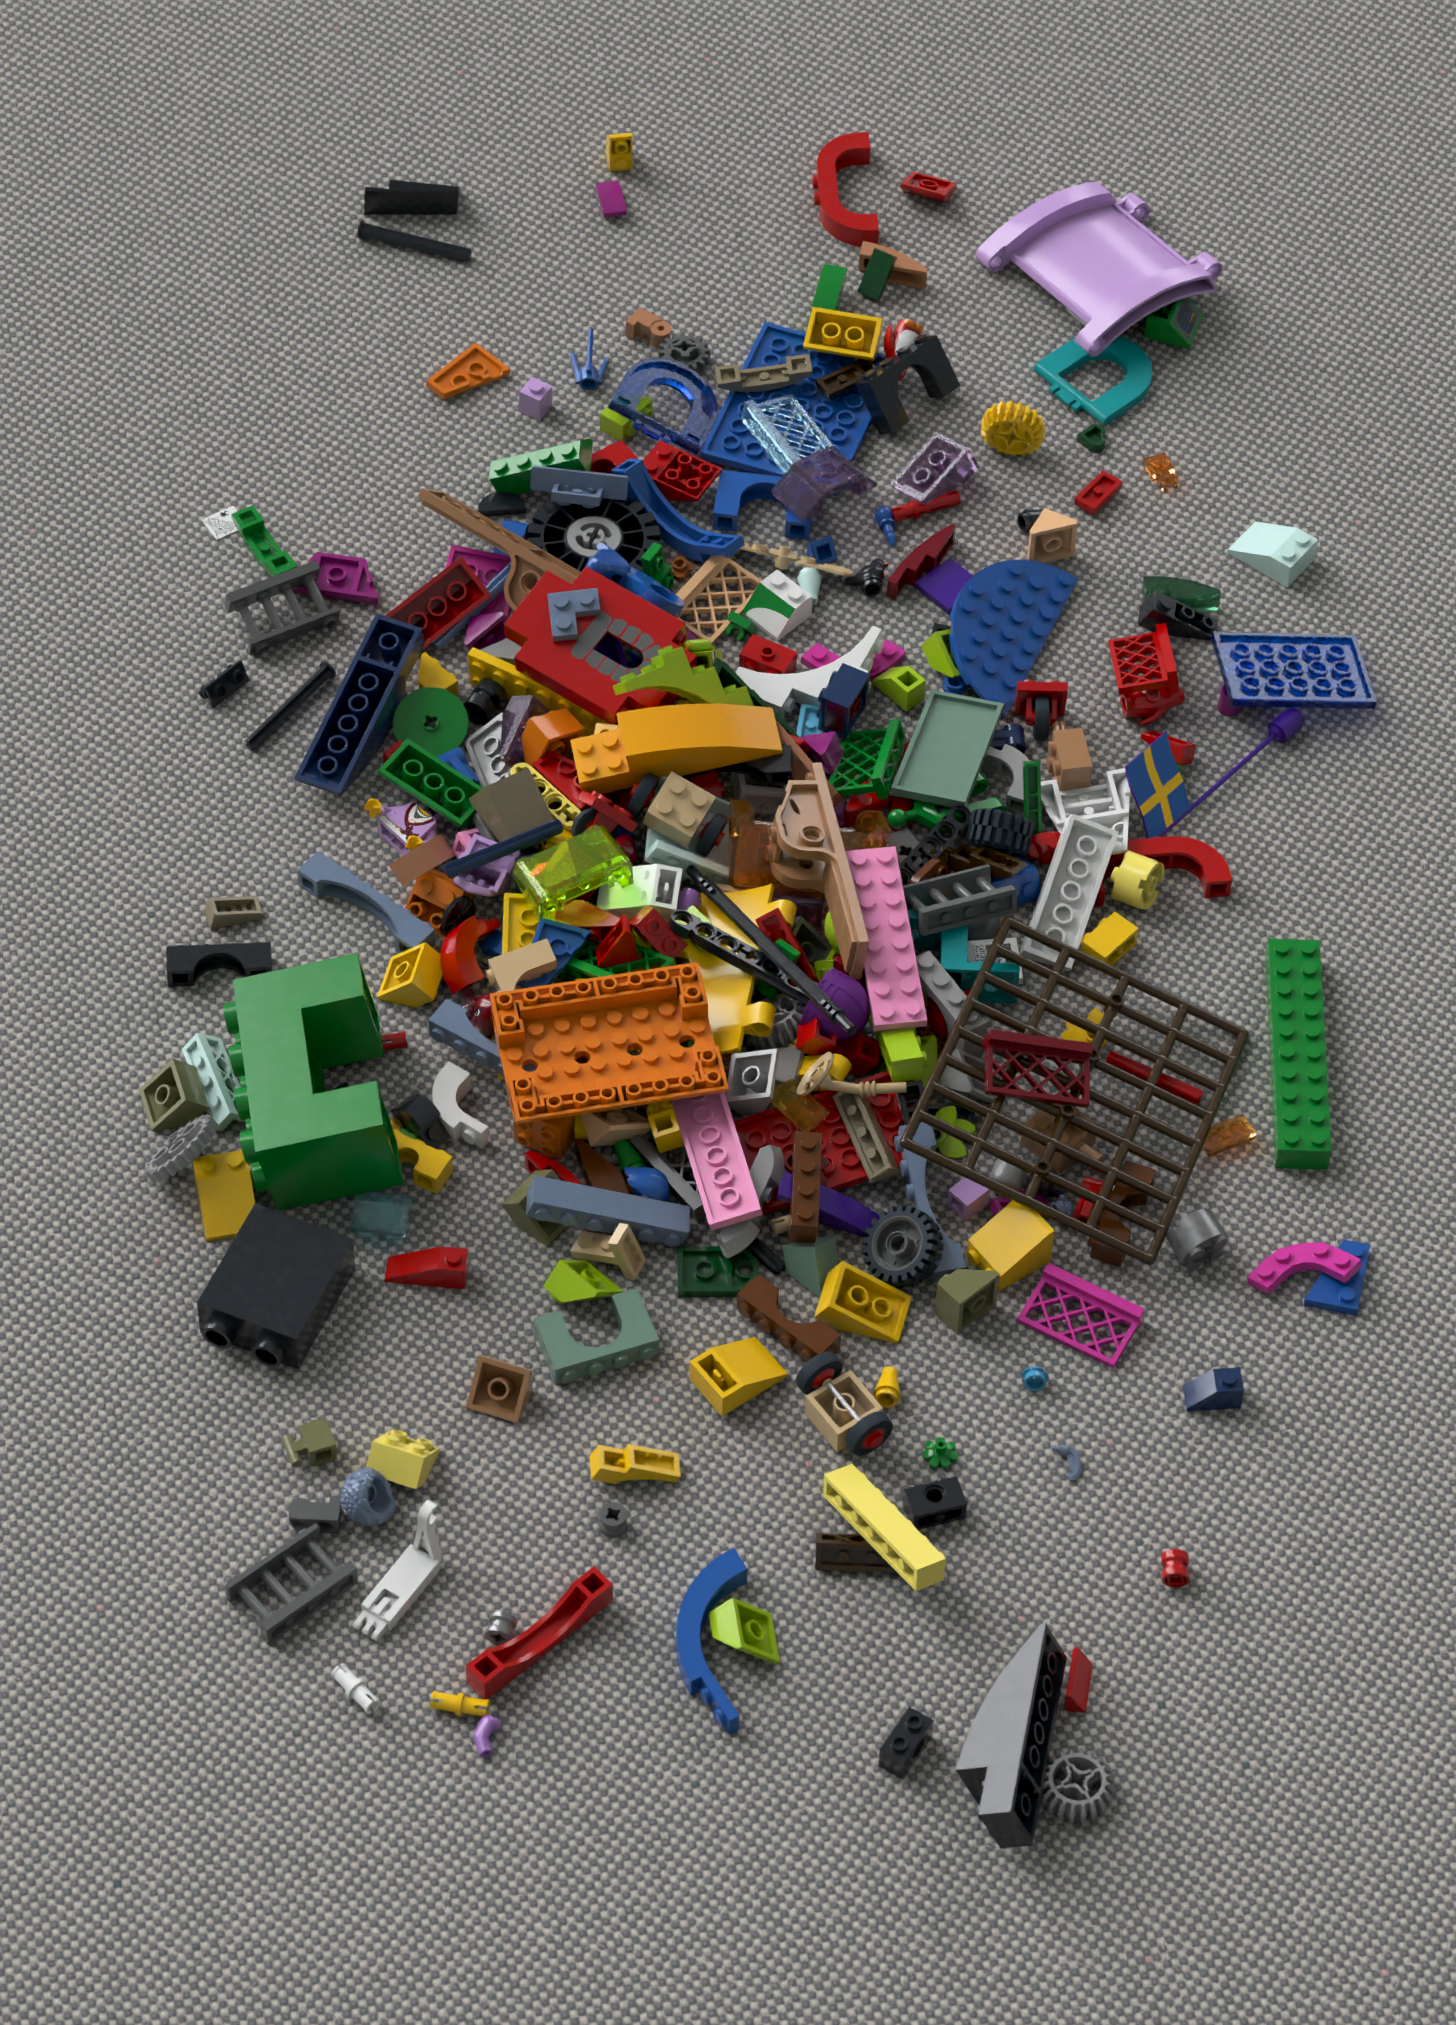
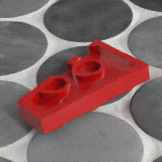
M550 751L531 764L541 776L581 812L591 808L577 799L582 791L574 761ZM616 791L604 793L601 795L607 798Z

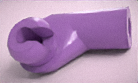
M491 1715L484 1716L473 1733L479 1756L482 1758L493 1754L489 1736L491 1732H496L500 1728V1721L497 1717H492Z

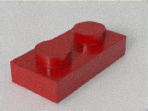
M1103 470L1075 497L1074 505L1094 516L1122 488L1123 481Z

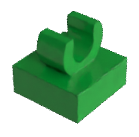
M732 610L726 618L732 623L727 627L726 634L731 637L734 631L739 630L740 633L737 636V640L741 643L746 639V632L753 635L758 628L751 620Z

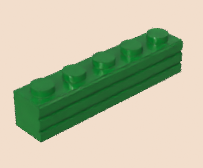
M1023 761L1024 817L1035 824L1033 835L1042 833L1040 762Z

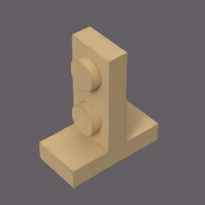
M619 1223L613 1235L581 1231L570 1249L573 1258L619 1265L625 1278L629 1280L636 1279L646 1262V1258L629 1224Z

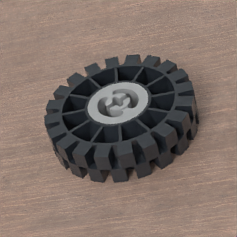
M628 495L626 500L602 498L600 506L594 508H585L580 504L560 505L550 499L544 503V511L538 509L534 514L533 523L529 524L527 541L580 572L585 568L589 557L592 558L598 551L596 545L602 542L622 556L630 566L644 573L641 557L654 542L660 544L659 526H656V519L651 511L646 513V506L639 500L630 504V495Z

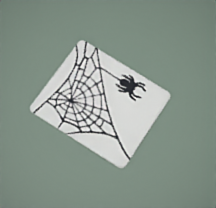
M234 506L202 519L216 539L238 531L231 516L232 513L237 512Z

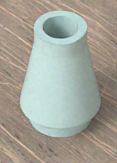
M804 568L800 571L797 579L799 586L812 595L813 606L818 603L822 576L816 568Z

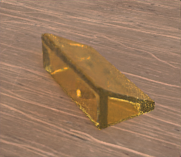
M791 1078L775 1088L771 1103L802 1132H811L829 1115V1112L810 1094L799 1096L797 1094L799 1084Z

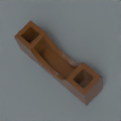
M795 1131L792 1146V1196L788 1241L812 1243L816 1241L819 1222L822 1133Z
M1125 1160L1121 1171L1152 1186L1154 1185L1155 1169ZM1116 1180L1114 1190L1111 1191L1108 1198L1109 1200L1126 1208L1146 1205L1149 1198L1148 1195ZM1103 1210L1097 1224L1098 1229L1129 1244L1131 1231L1122 1224L1118 1215ZM1089 1237L1087 1245L1091 1247L1090 1258L1121 1267L1126 1254Z
M760 1274L737 1293L738 1312L744 1318L755 1322L764 1333L771 1334L778 1339L784 1348L791 1349L798 1354L803 1362L807 1363L810 1359L823 1352H833L836 1354L840 1350L841 1334L821 1319L811 1323H797L785 1318L777 1308L779 1288Z

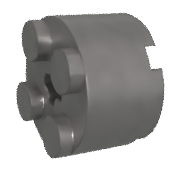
M1200 1209L1188 1214L1178 1221L1181 1225L1175 1231L1171 1227L1166 1234V1240L1188 1271L1197 1269L1202 1264L1201 1261L1211 1258V1260H1216L1225 1253L1223 1247L1229 1240L1227 1233L1210 1209L1208 1213L1205 1209Z

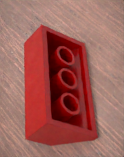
M459 557L385 616L422 628L425 641L424 649L492 595L464 559Z

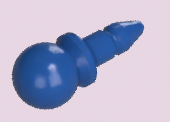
M879 507L874 514L875 521L878 523L879 529L884 531L890 545L895 546L896 535L893 529L895 526L893 512L889 507Z

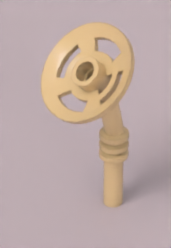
M831 1052L825 1053L814 1062L803 1076L797 1088L799 1096H805L817 1087L860 1095V1097H864V1095L870 1097V1094L876 1097V1094L907 1093L906 1082L875 1083V1081H872L870 1084L869 1081H866L864 1084L863 1081H860L859 1084L831 1080V1076L828 1075L834 1060V1055Z

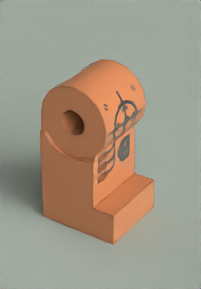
M639 307L626 321L625 336L631 339L638 336L650 342L654 348L660 349V343H664V338L671 339V326L656 315Z

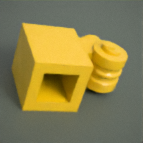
M664 1101L648 1104L646 1112L659 1153L685 1146L672 1103Z

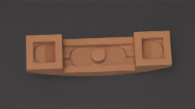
M440 834L397 859L389 866L404 887L456 855L444 836Z

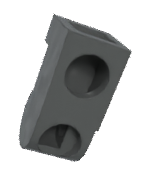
M330 1496L329 1503L310 1502L304 1498L293 1500L288 1507L291 1527L301 1531L316 1523L319 1526V1533L339 1534L342 1515L341 1497Z

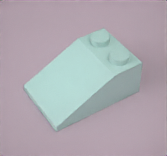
M1254 522L1228 549L1227 553L1288 587L1315 560L1318 539L1299 528Z

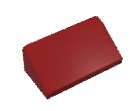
M1074 1647L1072 1651L1064 1708L1066 1711L1085 1713L1093 1665L1078 1647Z

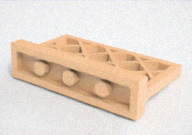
M711 556L677 592L676 595L685 604L678 619L683 621L680 618L683 614H693L694 622H685L686 626L698 639H708L714 644L726 631L727 627L732 624L728 620L716 621L714 613L727 612L728 616L732 610L741 615L755 591H744L743 583H752L757 587L762 580L730 558ZM728 567L736 572V577H724L723 571ZM738 583L739 591L727 592L726 584ZM711 584H721L722 592H710L709 586ZM741 597V605L730 606L729 598ZM724 598L725 606L713 607L712 599ZM697 599H707L708 607H696L695 601ZM710 613L711 621L699 622L698 614ZM713 627L714 634L710 638L701 633L700 628Z

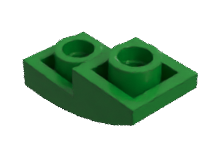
M654 542L641 557L643 571L646 575L671 590L674 584L672 566L664 563L665 558L663 557L662 545Z

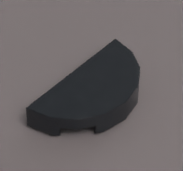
M495 492L481 500L478 504V512L486 517L526 513V506L523 500L515 494Z

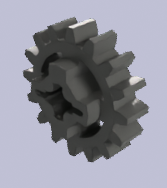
M681 332V336L673 333L672 339L664 338V343H660L659 360L661 361V367L667 366L668 373L675 371V376L683 373L685 377H688V373L691 372L693 375H697V370L704 371L705 365H709L710 348H708V342H702L701 336L694 338V333H690L689 336H685L684 332Z

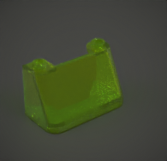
M593 825L586 829L585 832L529 858L523 857L519 859L512 871L513 878L538 923L541 917L552 920L551 913L556 908L558 912L563 910V903L606 883L611 888L615 886L614 882H618L622 889L634 884L632 864L627 855L604 826Z

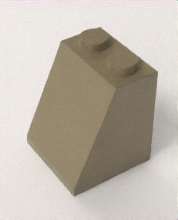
M529 768L490 784L469 798L472 806L499 842L554 820Z

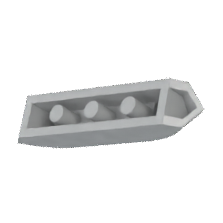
M773 1145L760 1148L749 1171L762 1214L764 1204L770 1202L773 1189L780 1186L781 1178L785 1171V1162L781 1148ZM763 1215L722 1228L719 1237L720 1249L724 1257L730 1258L750 1245L760 1231L756 1225H759Z

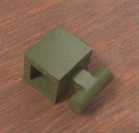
M326 1418L310 1420L300 1425V1440L294 1442L291 1434H286L281 1438L292 1467L300 1466L302 1464L300 1456L305 1454L311 1467L337 1459L336 1442Z

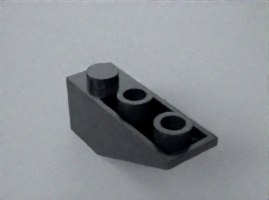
M1156 590L1140 605L1138 625L1152 632H1157L1156 624L1166 623L1169 636L1212 641L1216 639L1218 620Z

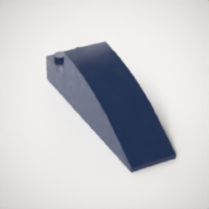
M377 613L375 614L294 777L295 781L341 796L365 770L393 728V718L397 706L407 696L405 683L425 645L422 628Z

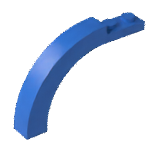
M628 459L611 470L615 475L629 477L628 495H630V504L636 500L646 506V513L651 511L656 519V526H659L660 539L680 554L693 560L704 562L711 556L732 557L737 554L739 548L745 545L742 536L708 532L686 520L662 495L652 480L643 460Z
M734 1548L710 1562L691 1583L681 1603L676 1628V1656L684 1685L690 1696L699 1692L705 1705L709 1704L713 1709V1716L718 1726H723L729 1735L739 1730V1714L706 1664L700 1638L704 1624L709 1616L708 1613L729 1593L747 1584L748 1568Z

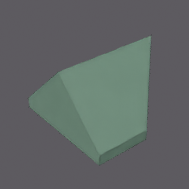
M835 1236L818 1238L815 1243L796 1242L782 1245L785 1271L820 1298L827 1273L839 1263Z

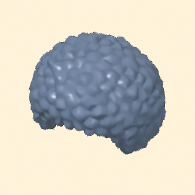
M365 1467L347 1477L343 1485L340 1501L342 1508L348 1513L352 1521L361 1523V1525L376 1526L388 1521L396 1510V1502L392 1496L390 1484L379 1471Z

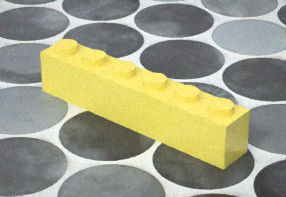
M853 1464L824 1474V1498L915 1591L944 1580L946 1558L943 1553L938 1551L929 1542L928 1538L922 1535L913 1526L912 1522L906 1519L898 1511L897 1507L884 1497L880 1489L876 1488L864 1473L860 1472Z

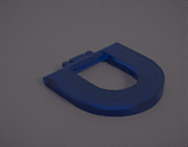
M663 358L644 359L632 365L626 372L607 407L633 421L632 428L638 431L641 426L643 427L641 433L658 441L662 437L663 442L667 444L672 442L696 456L711 430L718 413L717 400L708 383L689 367ZM655 385L668 386L677 390L686 398L690 406V414L680 433L636 410L644 392L649 387Z

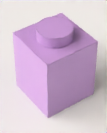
M531 377L519 391L520 412L540 421L552 407V386Z
M964 1177L948 1190L947 1205L967 1221L989 1204L990 1189Z

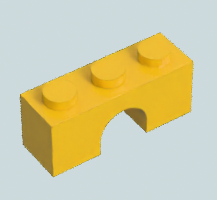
M393 1129L397 1139L400 1163L411 1162L415 1164L413 1168L414 1184L438 1194L453 1173L452 1156L444 1150H437L419 1139H412L403 1135L399 1130Z

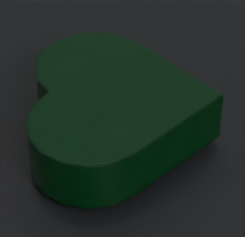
M1097 424L1091 425L1077 434L1076 441L1090 452L1100 453L1105 448V428Z

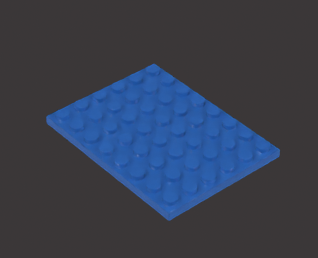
M764 322L741 370L786 364V357L809 354L813 374L797 383L774 390L760 392L730 391L700 452V459L754 474L817 481V491L837 496L873 419L858 388L828 401L816 387V379L859 361L861 358L803 349L805 332ZM878 353L875 357L876 367H880L879 363L886 359L885 354Z

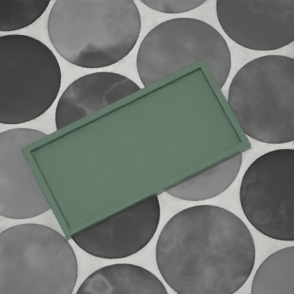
M931 690L892 784L891 795L949 807L959 804L966 806L1004 712V703Z

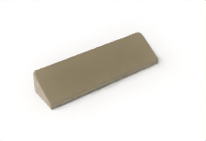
M838 1092L832 1097L870 1182L874 1183L898 1175L900 1170L866 1095L860 1097V1095Z

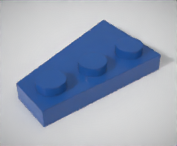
M541 917L532 944L548 939L557 961V969L553 970L550 974L543 973L541 977L528 982L524 980L519 981L517 986H521V989L552 984L590 938L591 931Z

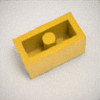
M1113 912L1108 918H1103L1096 929L1082 937L1080 951L1113 966L1137 944L1139 928L1117 912Z

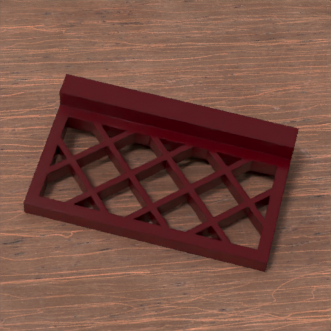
M995 1029L989 1030L983 1039V1050H985V1094L1061 1105L1070 1103L1073 1106L1083 1108L1089 1107L1090 1056L1093 1053V1043ZM993 1052L1002 1053L1008 1061L999 1066L993 1059ZM1019 1056H1027L1033 1065L1025 1070L1016 1059ZM1046 1059L1053 1060L1059 1067L1052 1074L1042 1064ZM1010 1063L1020 1073L1014 1080L1003 1070ZM1070 1063L1082 1064V1074L1076 1077L1067 1066ZM1036 1067L1046 1077L1039 1084L1029 1074ZM1060 1071H1063L1072 1081L1065 1087L1054 1077ZM999 1074L1008 1085L1004 1088L993 1087V1077ZM1024 1077L1033 1089L1023 1091L1016 1083ZM1050 1081L1059 1092L1055 1095H1050L1042 1086ZM1075 1084L1082 1092V1099L1074 1098L1067 1090Z

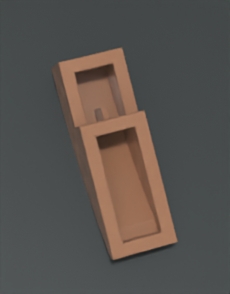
M863 241L859 254V271L865 272L874 248H878L897 257L888 283L926 289L927 268L894 249Z

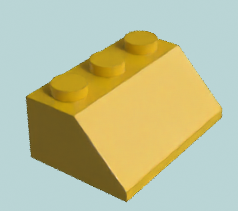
M812 307L803 349L874 360L878 355L883 335V318Z

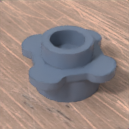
M1063 1194L1059 1195V1201L1052 1202L1051 1207L1069 1216L1074 1214L1071 1202L1066 1201Z

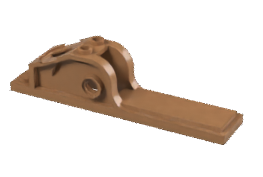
M421 489L418 498L423 500L422 505L510 556L511 569L505 580L504 595L508 605L514 611L547 570L570 584L581 573L443 491Z
M822 762L811 763L810 773H806L805 780H789L787 783L782 806L779 805L773 826L769 827L770 843L765 846V859L770 862L772 873L780 883L791 888L814 889L825 894L845 972H849V976L854 979H861L869 939ZM800 864L810 865L811 868H803Z

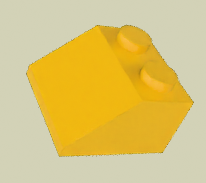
M424 942L391 957L377 998L382 1001L411 1007H419L432 1002L437 996V989L443 977L440 953Z

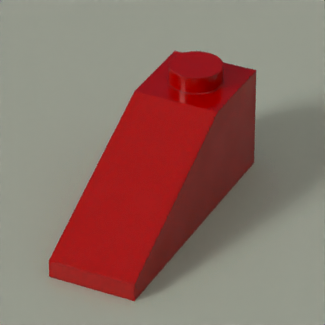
M441 1246L389 1256L384 1280L390 1283L465 1290L469 1269L468 1249Z

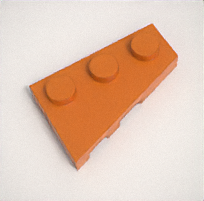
M474 343L426 381V387L445 400L510 375V368L479 344Z

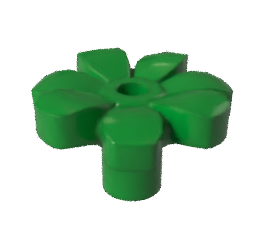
M940 1437L936 1439V1443L930 1440L926 1442L922 1457L925 1461H929L931 1469L936 1470L939 1464L943 1469L949 1468L951 1463L957 1461L958 1454L953 1452L956 1449L954 1442L946 1443L945 1439Z

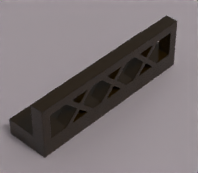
M816 1533L815 1570L897 1573L859 1534Z

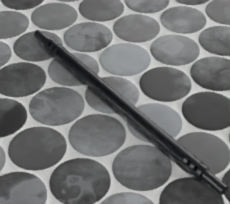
M693 865L686 868V873L697 883V888L832 1023H837L848 1035H853L856 1032V1027L845 1017L844 1011L752 922L708 876H704Z

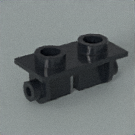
M242 660L237 661L235 664H229L227 669L220 673L216 679L200 687V697L202 699L208 698L213 708L249 681Z

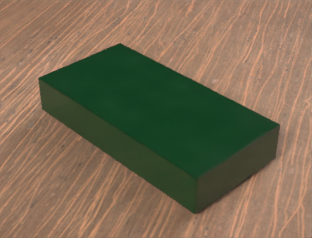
M874 248L857 292L880 301L897 257Z

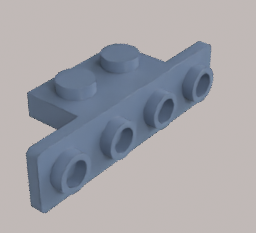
M534 465L531 469L530 489L551 492V501L557 502L560 505L580 504L585 508H594L600 506L602 498L626 500L628 497L629 477Z

